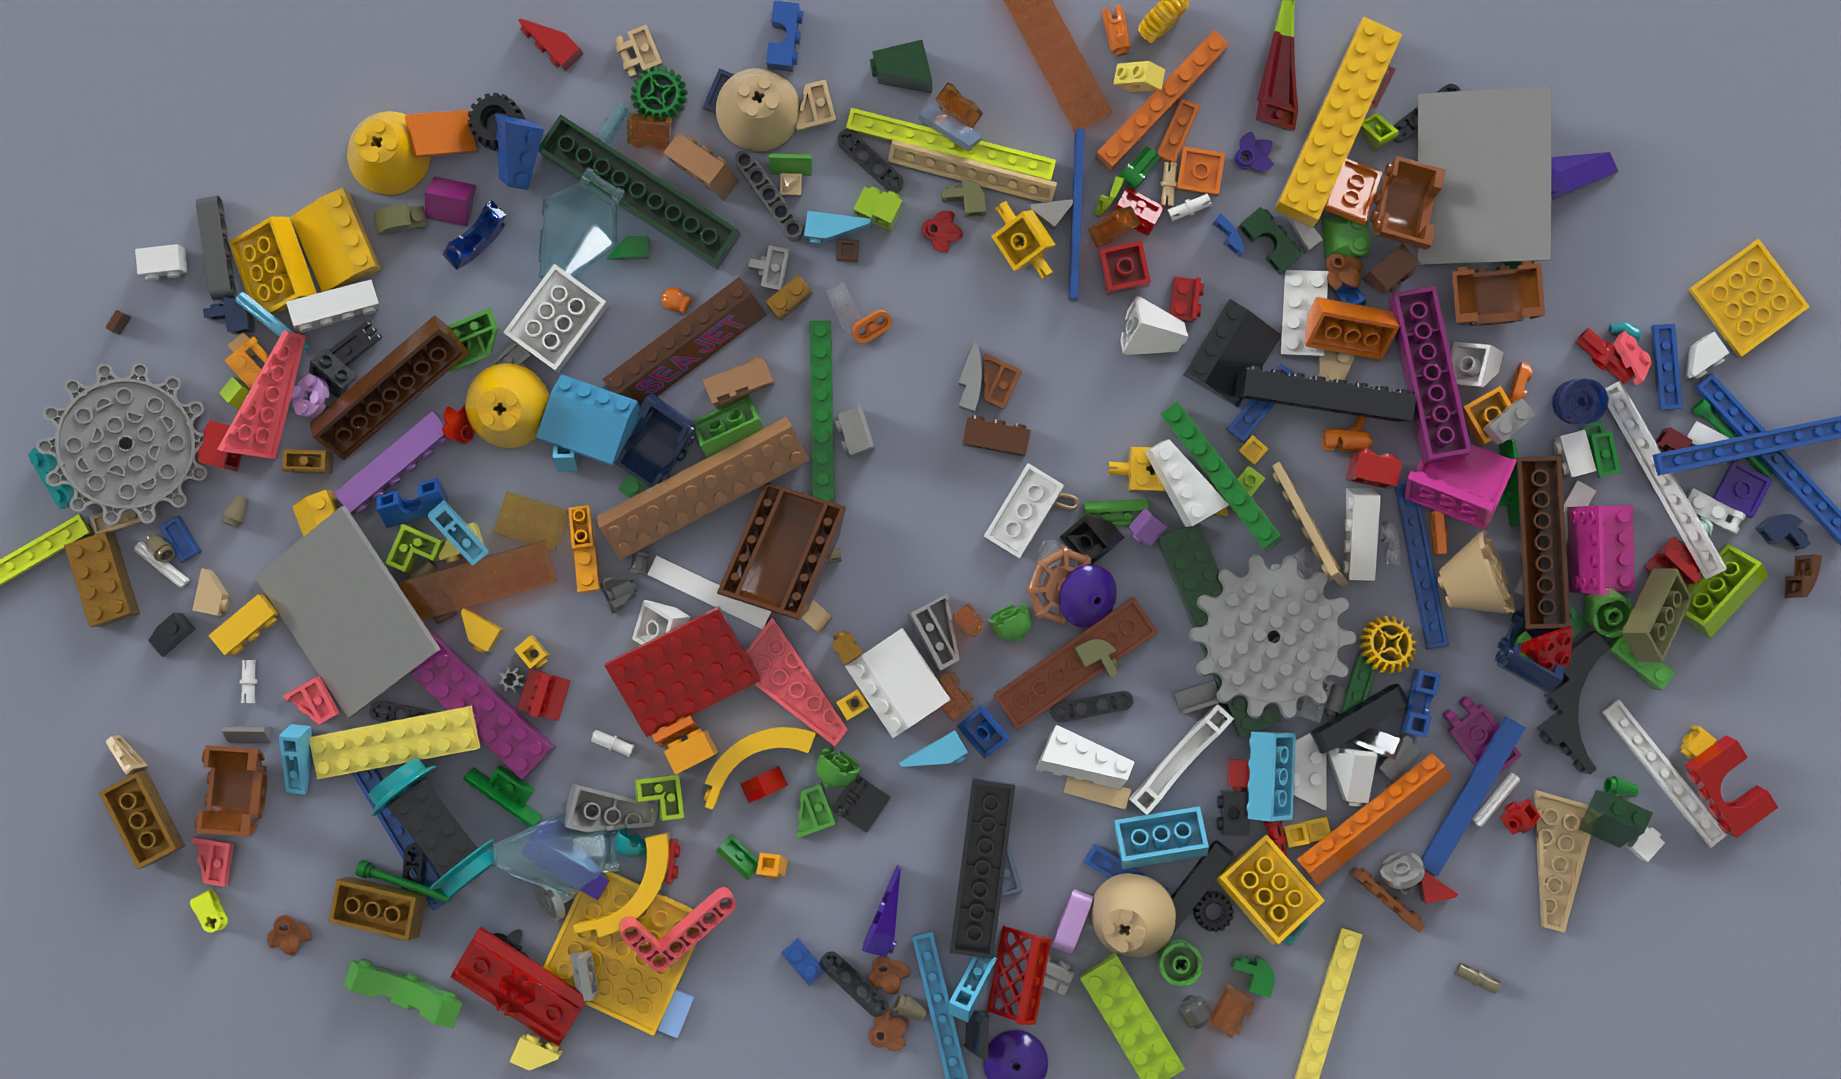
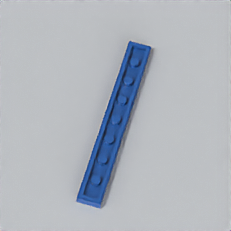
M1084 128L1076 129L1074 141L1069 301H1077Z
M1407 479L1400 480L1394 488L1426 649L1449 646L1422 506L1404 499Z
M1507 716L1504 717L1422 855L1421 860L1425 869L1437 876L1439 875L1526 727Z
M375 768L352 773L374 809L376 805L369 798L368 793L383 780L379 772ZM388 808L378 814L377 817L404 861L406 847L415 843V841ZM416 849L411 851L416 856L419 855V852H416ZM427 858L424 885L430 887L441 877ZM411 868L410 872L416 880L418 878V871ZM430 896L426 898L433 911L447 903Z

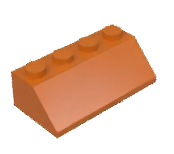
M1315 297L1307 314L1304 344L1306 347L1382 360L1400 325L1393 311Z

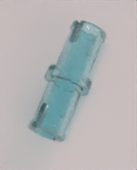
M617 103L610 117L605 119V125L596 138L609 145L615 132L620 130L621 127L619 125L629 110L627 108L624 109L625 106Z

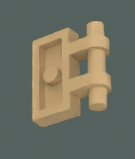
M647 24L628 31L630 40L624 42L622 36L614 39L617 45L615 47L616 51L621 55L624 62L623 68L628 72L630 78L638 76L635 68L640 65L644 73L647 68L653 70L654 66L660 67L663 65ZM632 48H634L637 55L634 59H631L628 52Z

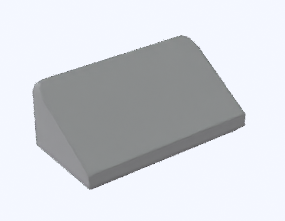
M228 726L222 728V733L229 743H271L272 727Z

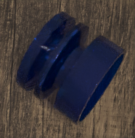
M1576 379L1564 382L1556 389L1552 398V407L1556 416L1567 424H1589L1598 421L1604 416L1608 408L1609 398L1606 389L1601 383L1594 379ZM1575 398H1578V400H1577V403L1579 404L1578 406H1575V404H1576V401L1574 400Z

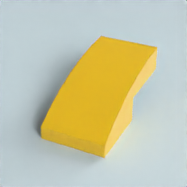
M1328 816L1284 826L1289 848L1320 841L1331 833Z

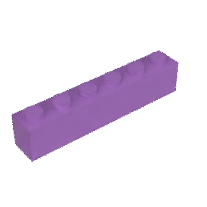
M432 411L333 494L343 506H346L350 514L363 513L368 509V504L372 500L376 501L377 496L385 494L384 490L389 486L397 485L401 481L400 477L406 472L410 473L418 466L417 463L421 459L429 458L434 453L433 449L439 444L442 446L449 441L442 431V427L446 423L438 413Z

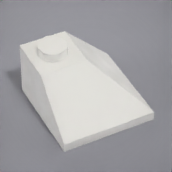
M1454 342L1451 358L1457 385L1483 388L1499 373L1504 352L1492 345Z
M643 600L632 639L642 645L688 622L690 616L675 607Z

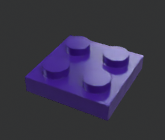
M1733 460L1712 498L1745 513L1748 518H1754L1773 480Z

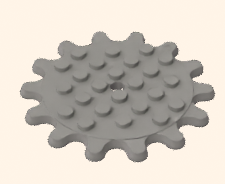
M142 362L134 364L131 373L124 378L116 376L109 364L102 363L96 368L97 380L91 386H85L77 379L67 380L64 384V389L69 394V404L65 407L50 405L43 410V417L55 425V434L50 438L40 439L36 443V449L39 453L52 455L57 460L56 468L46 475L47 484L52 487L62 484L72 486L74 496L70 500V508L75 512H82L90 504H98L103 508V520L108 525L117 524L125 510H134L138 514L140 521L145 524L152 523L156 518L155 506L158 502L167 501L176 508L183 507L187 502V497L181 490L182 483L187 479L203 481L208 474L206 468L199 465L195 460V454L199 447L203 445L205 437L203 433L197 432L194 429L193 423L197 417L203 414V404L199 401L187 404L178 401L177 392L181 387V381L176 376L167 377L161 384L150 382L148 378L149 369ZM129 438L132 440L133 444L129 450H124L120 447L122 439Z
M1253 555L1249 559V572L1243 577L1235 575L1230 569L1221 570L1218 574V579L1223 586L1221 595L1211 597L1205 594L1197 599V606L1208 616L1207 624L1203 627H1195L1189 632L1190 640L1193 643L1203 644L1208 652L1206 658L1196 665L1197 673L1204 677L1211 674L1218 675L1222 680V685L1217 692V699L1221 703H1229L1234 697L1243 696L1248 703L1247 713L1253 719L1260 718L1264 708L1269 704L1277 705L1285 719H1293L1297 714V701L1302 697H1308L1316 705H1323L1328 699L1327 693L1323 688L1324 680L1327 677L1344 679L1349 674L1348 667L1338 659L1339 650L1342 647L1354 645L1357 640L1356 634L1353 631L1344 630L1338 624L1339 617L1348 611L1349 602L1343 597L1331 600L1325 596L1324 587L1328 583L1329 577L1326 576L1324 571H1317L1310 578L1301 577L1298 573V559L1292 555L1286 556L1282 561V565L1277 570L1269 569L1265 564L1264 558L1260 555ZM1272 630L1278 632L1279 635L1278 642L1271 643L1268 640V633Z

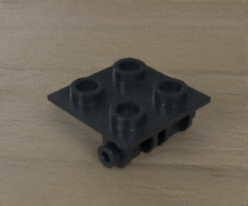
M857 775L853 783L844 789L832 809L839 816L846 818L867 833L891 797L860 775Z

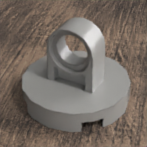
M1403 852L1393 854L1383 861V867L1380 869L1384 883L1391 888L1398 889L1403 895L1414 893L1418 883L1425 875L1423 861L1414 853H1410L1411 856L1403 855Z
M545 879L536 883L535 894L541 908L545 906L549 911L546 913L548 918L554 922L564 918V903L576 897V888L567 882L554 887Z

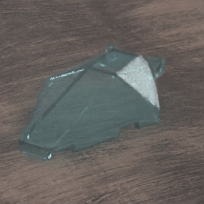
M590 167L585 170L579 183L543 199L542 216H544V223L540 235L538 261L540 262V275L538 278L540 281H542L554 264L574 277L617 246V205L623 198L625 191L621 188L617 189L596 175L595 171ZM588 182H593L594 184H596L597 186L611 194L612 198L604 192H602L601 190H599L598 188H596L595 186L588 184Z
M566 812L493 844L491 848L492 866L510 872L512 876L540 886L543 884L556 889V892L572 897L601 873L622 870L618 850L615 846L618 829L583 832L566 828ZM605 837H608L610 863H606Z

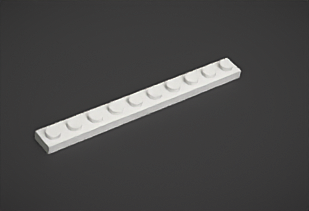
M1621 380L1599 391L1704 578L1707 579L1725 571L1727 568L1674 474L1657 476L1652 455L1661 453Z

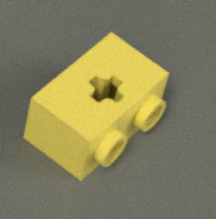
M1150 61L1117 64L1113 84L1130 93L1161 90L1166 69Z

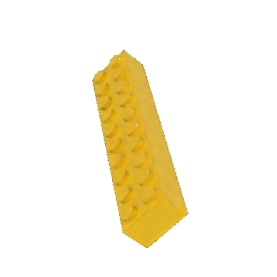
M1363 17L1356 28L1274 210L1310 227H1314L1402 37L1401 33Z

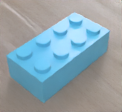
M1278 731L1251 732L1249 741L1251 754L1248 763L1250 769V779L1248 781L1249 802L1247 804L1248 819L1262 821L1292 819L1296 733Z
M1200 806L1114 820V831L1122 869L1208 856L1209 846Z

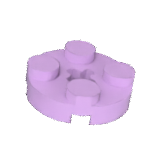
M308 374L293 387L291 397L296 414L315 418L324 411L326 407L324 404L325 397L329 398V387L324 379Z

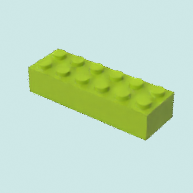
M1116 953L1109 955L1078 974L1140 1079H1170L1185 1070Z

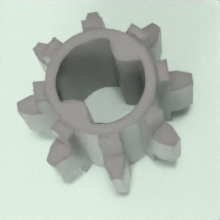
M508 666L506 673H499L502 681L498 682V684L505 686V692L510 689L513 692H518V686L525 685L522 682V678L526 677V675L520 674L519 667L513 670ZM511 674H514L516 676V680L513 681L514 685H511L508 682V679L511 678Z

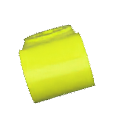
M209 889L190 900L191 908L197 915L204 931L212 933L223 930L227 926L228 918L214 890Z

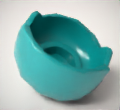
M626 828L618 830L615 846L620 854L626 857H639L646 853V841L639 837L638 833L629 836Z

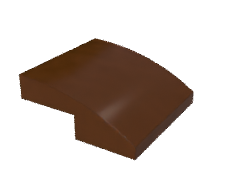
M1822 555L1795 556L1794 576L1785 577L1784 598L1808 597L1817 581Z

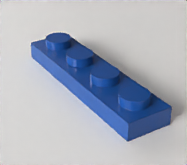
M1675 324L1651 326L1658 410L1682 409Z
M1282 363L1275 369L1284 371L1283 375L1293 373ZM1250 400L1226 430L1243 443L1276 403Z
M1093 844L1083 861L1108 878L1122 873L1146 875L1136 868L1122 869L1121 861L1118 857L1096 844ZM1161 884L1167 891L1169 890L1168 887Z

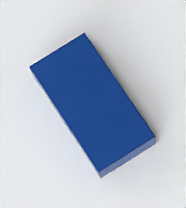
M176 516L159 526L167 541L173 545L175 554L181 563H185L202 552L180 516Z

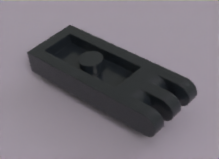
M368 320L329 349V351L347 366L383 337L380 334L373 338L371 337L377 332V329L373 327L367 331L372 326L371 321Z

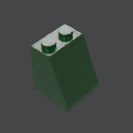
M923 40L872 51L873 58L869 59L873 78L877 77L878 84L926 93L932 92V77Z
M1595 790L1578 829L1620 848L1645 832L1653 812L1614 794Z

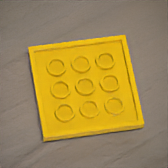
M1760 239L1753 241L1687 289L1738 358L1744 356L1810 307Z

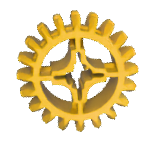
M1161 0L1139 24L1138 31L1141 36L1149 43L1157 41L1185 14L1190 4L1189 1Z
M1383 616L1382 619L1377 617L1374 619V622L1370 621L1367 623L1368 628H1363L1362 633L1364 635L1359 637V640L1364 643L1358 647L1365 651L1361 653V656H1367L1368 658L1365 664L1372 662L1373 670L1379 667L1380 673H1384L1387 670L1388 674L1394 673V670L1398 673L1402 671V668H1407L1409 666L1408 662L1414 660L1412 655L1417 652L1412 647L1417 645V642L1411 639L1415 636V633L1409 634L1408 632L1411 626L1403 627L1404 620L1397 622L1396 617H1391L1389 620L1388 616ZM1381 629L1390 630L1394 632L1395 635L1391 636L1388 633H1386V631L1383 632ZM1374 640H1375L1376 643H1377V648H1376V650H1375V647H1374ZM1393 640V641L1390 643L1389 648H1386V649L1383 650V648L1386 647L1385 644L1388 643L1389 641ZM1399 641H1401L1402 650L1399 647ZM1385 654L1389 656V658H1393L1395 661L1385 660L1381 657V655Z

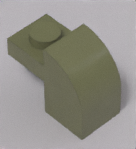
M962 179V188H958L957 185H949L942 189V202L963 201L964 217L986 216L984 192L974 181Z
M399 204L382 208L374 213L377 234H398L404 229H424L427 227L424 206Z
M1093 639L1074 648L1084 667L1100 660L1109 678L1119 674L1117 669L1120 667L1114 657H1109V654L1116 651L1110 643L1104 640Z

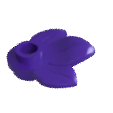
M1253 132L1246 133L1240 139V149L1234 157L1236 165L1242 169L1252 168L1257 172L1269 170L1274 165L1267 157L1272 148V141L1256 140ZM1241 156H1247L1248 161H1242Z

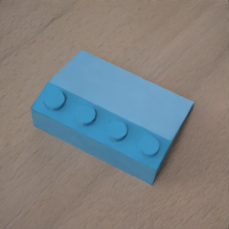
M561 374L551 391L536 438L614 466L641 417L637 414L640 407L636 400Z

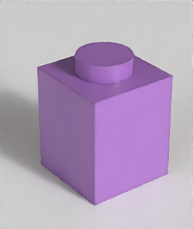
M1145 507L1129 528L1133 531L1132 537L1140 544L1145 542L1151 546L1167 526Z

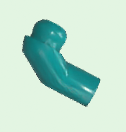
M1629 322L1609 325V333L1611 335L1626 331L1637 342L1642 335L1640 329Z

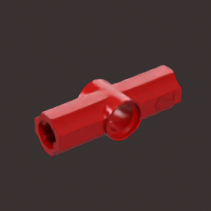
M1590 328L1581 333L1575 341L1579 347L1592 357V362L1598 368L1607 370L1618 381L1621 380L1622 384H1626L1635 375L1631 366L1629 368L1625 367L1614 345L1604 342Z

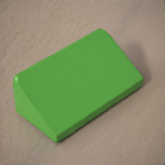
M769 154L770 174L781 175V173L810 176L812 175V157L805 154Z

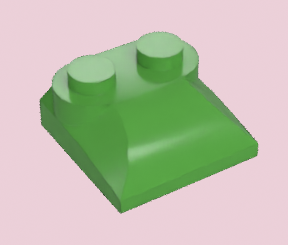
M1341 216L1322 218L1325 260L1334 253L1340 254L1343 257L1354 256L1361 258L1369 256L1370 235L1368 219L1365 225Z

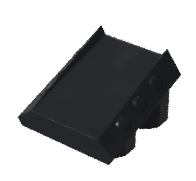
M974 1010L969 1022H966L965 1044L962 1046L983 1061H987L989 1014L987 1010Z

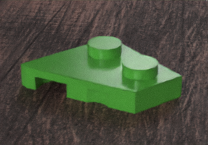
M823 783L801 791L797 838L837 824Z

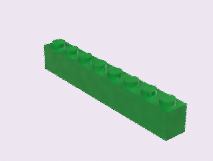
M1177 401L1160 415L1267 553L1284 539L1179 402Z

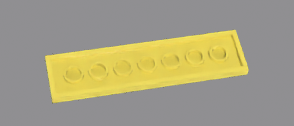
M472 706L309 737L317 779L407 763L416 757L423 760L480 748Z

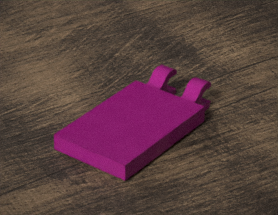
M1464 696L1459 700V703L1469 713L1460 720L1453 710L1450 711V709L1442 715L1452 726L1447 731L1472 764L1476 766L1499 725L1484 705L1480 704L1477 707L1470 697ZM1516 747L1513 748L1499 773L1522 756Z

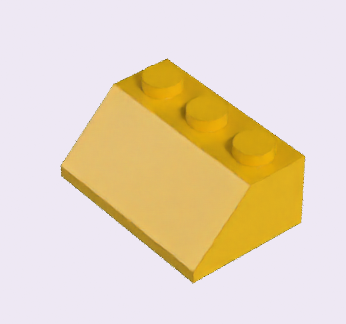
M320 491L305 497L292 506L303 537L339 509L333 491Z

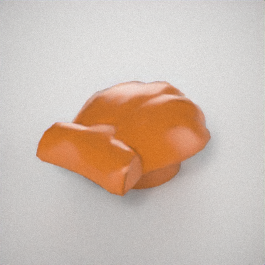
M671 287L662 293L661 302L665 309L679 311L685 315L693 298L687 297L681 289Z

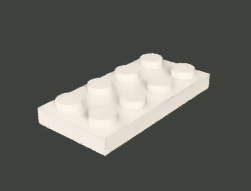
M1285 270L1281 355L1324 357V350L1306 347L1304 342L1307 314L1315 297L1327 299V275L1329 271Z
M1028 463L984 537L1021 559L1065 485Z

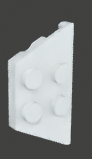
M1309 733L1295 741L1293 795L1322 810H1327L1326 753L1322 754L1319 752Z

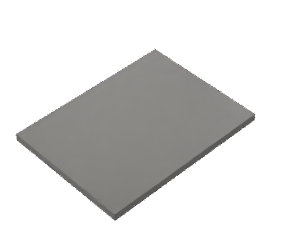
M1552 85L1418 94V162L1445 170L1443 186L1434 198L1429 225L1435 226L1432 246L1427 250L1418 248V261L1420 262L1418 265L1551 260Z
M346 506L337 509L255 576V579L348 718L354 716L441 650Z

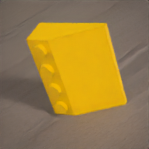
M344 188L320 197L290 217L321 292L343 287L382 270L353 199Z
M271 216L228 242L247 295L272 315L288 310L287 301L317 294L290 217Z
M1267 834L1230 863L1215 880L1271 945L1280 944L1325 901Z

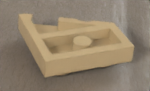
M826 79L805 84L799 119L796 125L797 132L837 122Z
M1324 350V357H1318L1319 376L1326 377V381L1334 379L1345 380L1355 355Z
M121 735L111 736L106 741L110 752L114 755L126 775L144 771L148 767Z

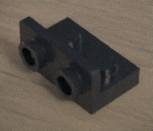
M324 349L310 360L309 373L324 379L328 384L329 391L337 398L347 391L349 384L356 380V374L328 349Z

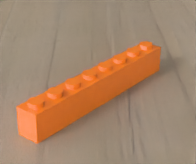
M1213 30L1162 84V89L1155 91L1097 151L1095 158L1111 172L1226 52L1230 44Z
M1431 753L1300 856L1297 861L1304 872L1316 885L1320 884L1452 780L1446 766Z

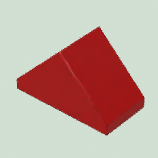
M780 766L740 783L748 803L768 796L788 785Z
M1425 872L1424 877L1418 883L1420 898L1424 903L1452 899L1458 896V893L1427 872Z

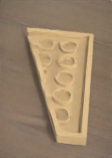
M1280 462L1272 465L1275 470L1272 473L1278 485L1282 483L1285 489L1282 491L1287 503L1292 502L1294 509L1291 510L1297 521L1301 520L1304 525L1301 528L1302 532L1311 544L1314 543L1311 548L1315 556L1321 562H1324L1321 565L1324 573L1331 581L1335 580L1342 588L1350 585L1347 578L1339 571L1340 565L1333 554L1330 553L1331 550L1314 519L1307 513V507L1297 494L1298 491L1286 469Z
M1534 790V807L1541 816L1535 823L1541 926L1565 933L1591 838L1590 834L1578 829L1589 805Z

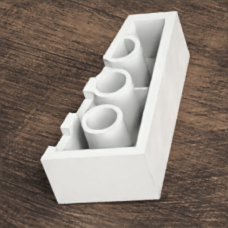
M371 279L286 302L295 332L299 334L342 320H350L361 314L369 315L375 313L376 309H379V302Z
M1170 439L1162 441L1144 451L1185 527L1194 526L1229 505Z
M1346 488V540H1344L1345 561L1342 564V572L1349 580L1375 581L1381 496L1372 488Z
M1056 725L1049 735L1035 770L1041 772L1045 770L1053 772L1054 775H1067L1074 777L1076 780L1082 781L1084 779L1093 781L1094 784L1121 789L1128 780L1134 761Z

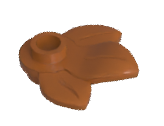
M1337 253L1331 254L1326 259V269L1329 271L1327 281L1334 290L1339 289L1342 284L1358 288L1361 282L1358 271L1364 268V264L1354 256L1343 257Z
M282 915L275 920L274 929L269 932L267 941L270 948L280 946L285 954L294 956L298 951L299 942L311 941L312 935L305 924L296 923L294 918L289 915ZM286 924L288 929L282 928L281 925Z
M878 956L872 962L873 971L868 976V982L876 990L882 987L887 993L896 995L900 990V979L907 978L911 974L909 968L903 962L892 961L887 956ZM881 965L886 966L885 969H879Z
M888 1009L881 1017H874V1027L869 1032L870 1043L875 1047L885 1046L892 1051L902 1049L906 1046V1043L901 1036L907 1030L909 1021L901 1017L892 1018L891 1011ZM878 1032H882L884 1035L881 1041L876 1039Z

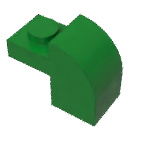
M1257 955L1255 956L1254 963H1251L1252 959L1239 956V959L1233 957L1230 966L1233 969L1250 974L1246 989L1249 992L1271 998L1275 983V976L1271 966Z

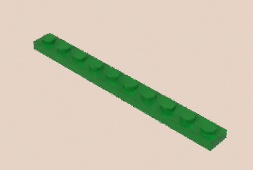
M831 320L810 321L813 496L835 503Z

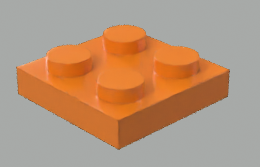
M1183 146L1176 190L1218 196L1225 153Z

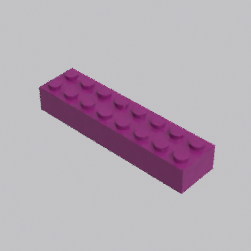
M1436 286L1393 293L1388 302L1390 311H1393L1400 325L1396 333V339L1407 390H1410V394L1417 395L1413 419L1423 464L1466 457L1472 450Z
M428 630L441 650L409 674L447 710L472 706L479 740L522 780L527 778L556 746L433 630Z

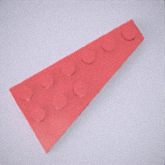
M283 330L220 443L218 450L276 459L306 335Z
M772 617L746 650V654L760 677V682L754 685L833 746H836L848 728Z

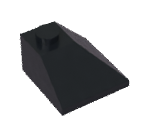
M1089 514L1082 517L1060 536L1071 551L1082 555L1087 554L1091 558V564L1097 562L1125 538L1111 521Z

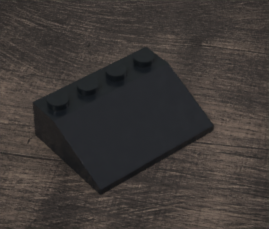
M1229 299L1183 375L1238 408L1243 398L1234 397L1238 372L1245 370V367H1263L1281 334L1251 311Z

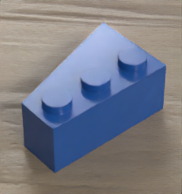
M495 114L498 128L496 138L499 146V153H497L499 179L508 187L528 190L544 129L534 121Z

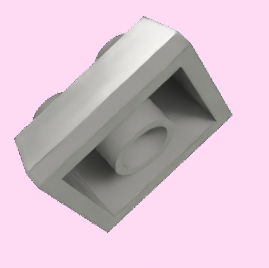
M862 405L838 414L839 420L835 422L838 432H843L845 440L841 441L844 452L849 453L850 457L874 451V444Z

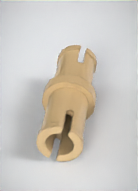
M1169 162L1163 163V181L1160 182V187H1162L1160 205L1167 207L1168 198L1169 207H1174V193L1177 187V182H1175L1177 163L1171 162L1170 166Z

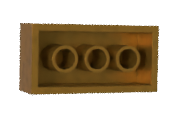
M102 532L64 545L89 627H101L140 614L115 533Z
M147 770L136 772L99 792L137 869L147 867L185 847Z
M353 877L337 879L329 923L409 941L420 936L427 895Z

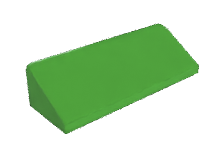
M1147 499L1084 502V516L1086 514L1111 521L1115 526H1130L1145 507L1149 510V504Z

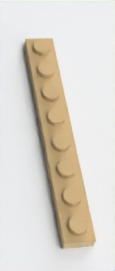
M892 140L888 162L959 181L968 179L982 187L1043 203L1052 202L1057 182L897 140Z

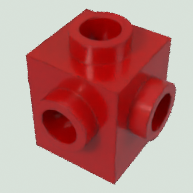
M1525 799L1519 803L1514 801L1504 808L1506 811L1500 818L1505 827L1514 835L1519 832L1524 834L1530 831L1541 816L1531 801Z

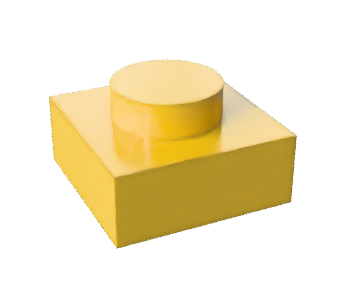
M1251 435L1237 452L1252 465H1255L1268 448L1255 436Z

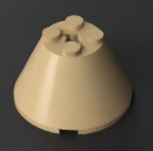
M765 68L746 69L733 75L721 88L716 102L717 121L723 134L734 145L751 152H767L785 144L794 134L800 114V101L792 84L779 73Z
M1485 530L1481 531L1439 570V585L1441 589L1445 588L1448 596H1445L1449 608L1454 607L1457 609L1504 614L1514 613V599L1512 594L1509 595L1506 587L1509 584V580L1499 553L1492 539H1486L1485 535H1488Z
M1131 873L1115 875L1102 883L1093 896L1090 907L1092 928L1101 943L1118 955L1129 958H1142L1155 954L1168 943L1175 929L1176 910L1173 900L1167 890L1149 876Z

